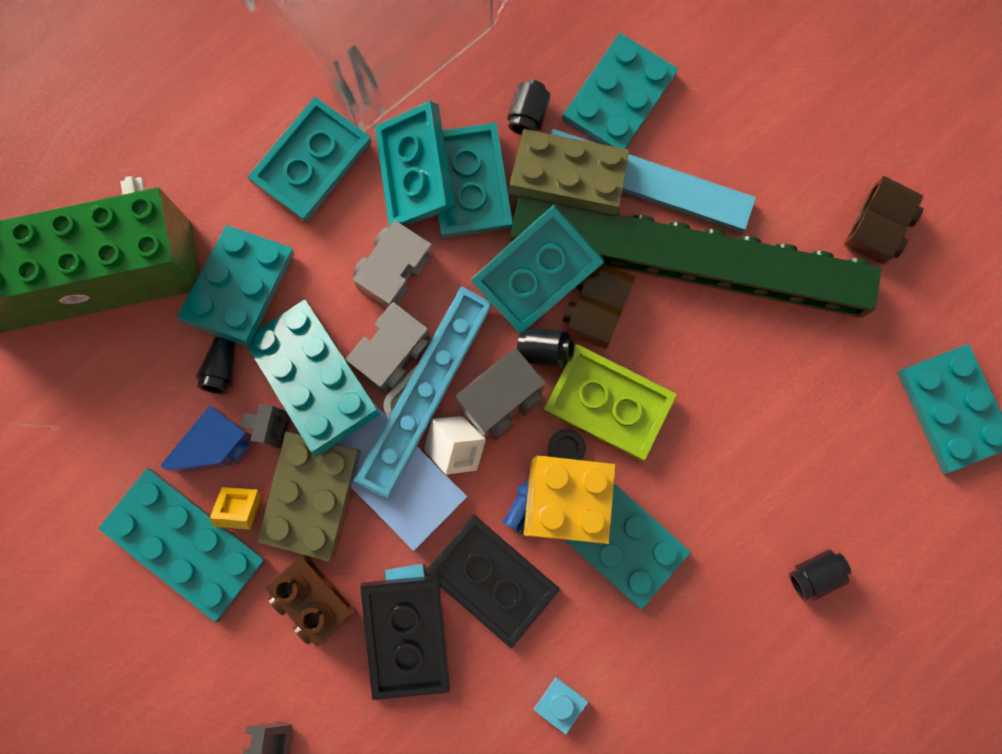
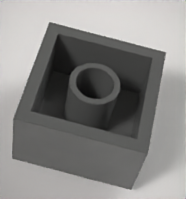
M515 347L459 392L455 399L460 411L486 440L491 436L497 440L513 427V418L517 414L522 412L526 416L542 403L541 399L544 397L542 392L545 382Z

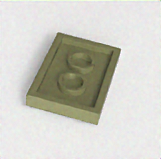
M523 129L510 181L509 194L617 216L629 150Z
M285 432L257 542L324 561H332L361 450L336 444L318 457H315L300 434Z

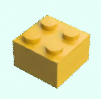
M538 455L532 458L524 536L609 544L615 464Z

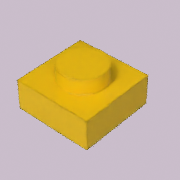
M221 487L210 516L213 526L250 530L261 501L258 490Z

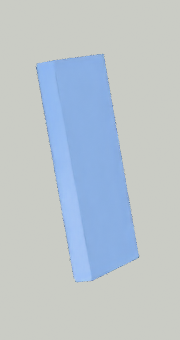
M377 406L376 408L381 414L380 416L337 443L361 450L354 480L388 420V417ZM417 446L388 500L355 483L354 480L351 487L413 551L467 498Z

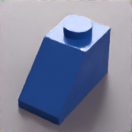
M210 405L160 466L167 471L176 473L231 466L233 462L238 463L247 455L251 448L249 442L252 435L222 411Z

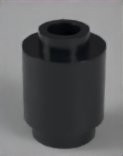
M527 80L517 85L507 117L510 121L508 127L512 132L522 136L523 129L533 131L541 129L551 97L550 92L543 83L536 80Z
M531 328L529 331H522L520 333L517 350L530 365L564 368L567 362L573 359L575 343L573 339H570L567 331Z
M828 549L796 565V570L790 572L789 577L795 591L802 600L806 601L810 598L817 600L849 584L848 575L851 574V568L841 553L835 554L832 550Z

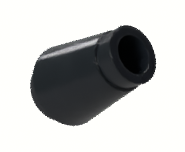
M215 337L213 339V343L196 374V378L199 380L197 384L199 389L213 394H227L228 388L233 386L235 342L222 337Z

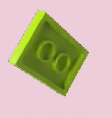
M577 344L573 359L567 362L543 412L643 462L677 394Z

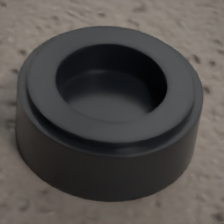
M569 429L555 433L548 444L549 457L582 460L586 451V445L582 436L576 431Z

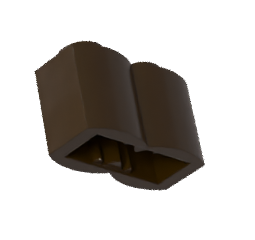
M883 176L871 189L844 245L881 264L886 263L893 257L897 259L908 243V239L904 238L908 226L914 227L923 213L924 208L920 207L923 195Z
M602 264L579 283L576 289L582 292L578 302L570 301L563 318V322L568 323L567 332L569 335L607 349L635 276Z

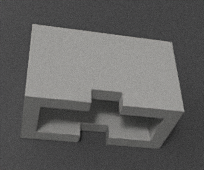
M394 220L389 229L384 227L379 232L374 241L375 249L368 258L363 257L353 271L355 276L353 282L356 288L385 308H388L392 302L397 305L400 303L409 290V287L405 285L409 276L413 274L418 277L433 256L431 243Z
M394 302L390 304L374 324L378 328V332L374 337L369 340L364 336L345 359L352 368L383 392L389 386L394 389L407 373L404 369L412 358L418 360L425 353L430 343L427 341L430 337L428 328Z

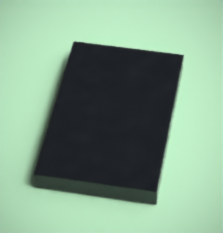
M475 514L424 572L428 576L439 575L440 587L511 649L560 591L557 585Z
M439 575L361 583L360 589L372 700L449 693L450 681Z

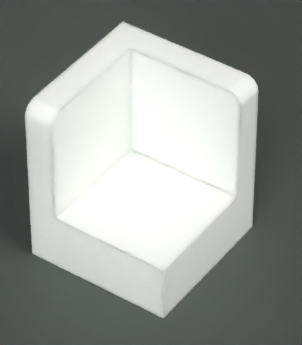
M463 416L431 419L424 450L445 475L477 471L486 438Z

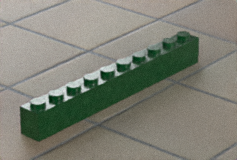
M522 196L518 197L510 234V243L555 204L604 259L603 265L612 268L860 318L876 310L882 267L869 265L870 262L865 259L850 258L843 260L833 258L834 255L826 251L808 253L798 251V248L791 244H777L773 246L763 244L756 237L744 236L738 239L728 237L725 232L716 229H707L703 232L690 229L689 225L681 222H671L669 225L654 222L655 220L652 217L646 215L628 217L619 215L618 212L617 216Z

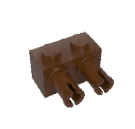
M300 555L265 587L271 594L268 598L269 603L279 614L284 615L287 613L296 623L293 627L295 633L308 645L313 642L317 647L324 643L357 612L306 555Z

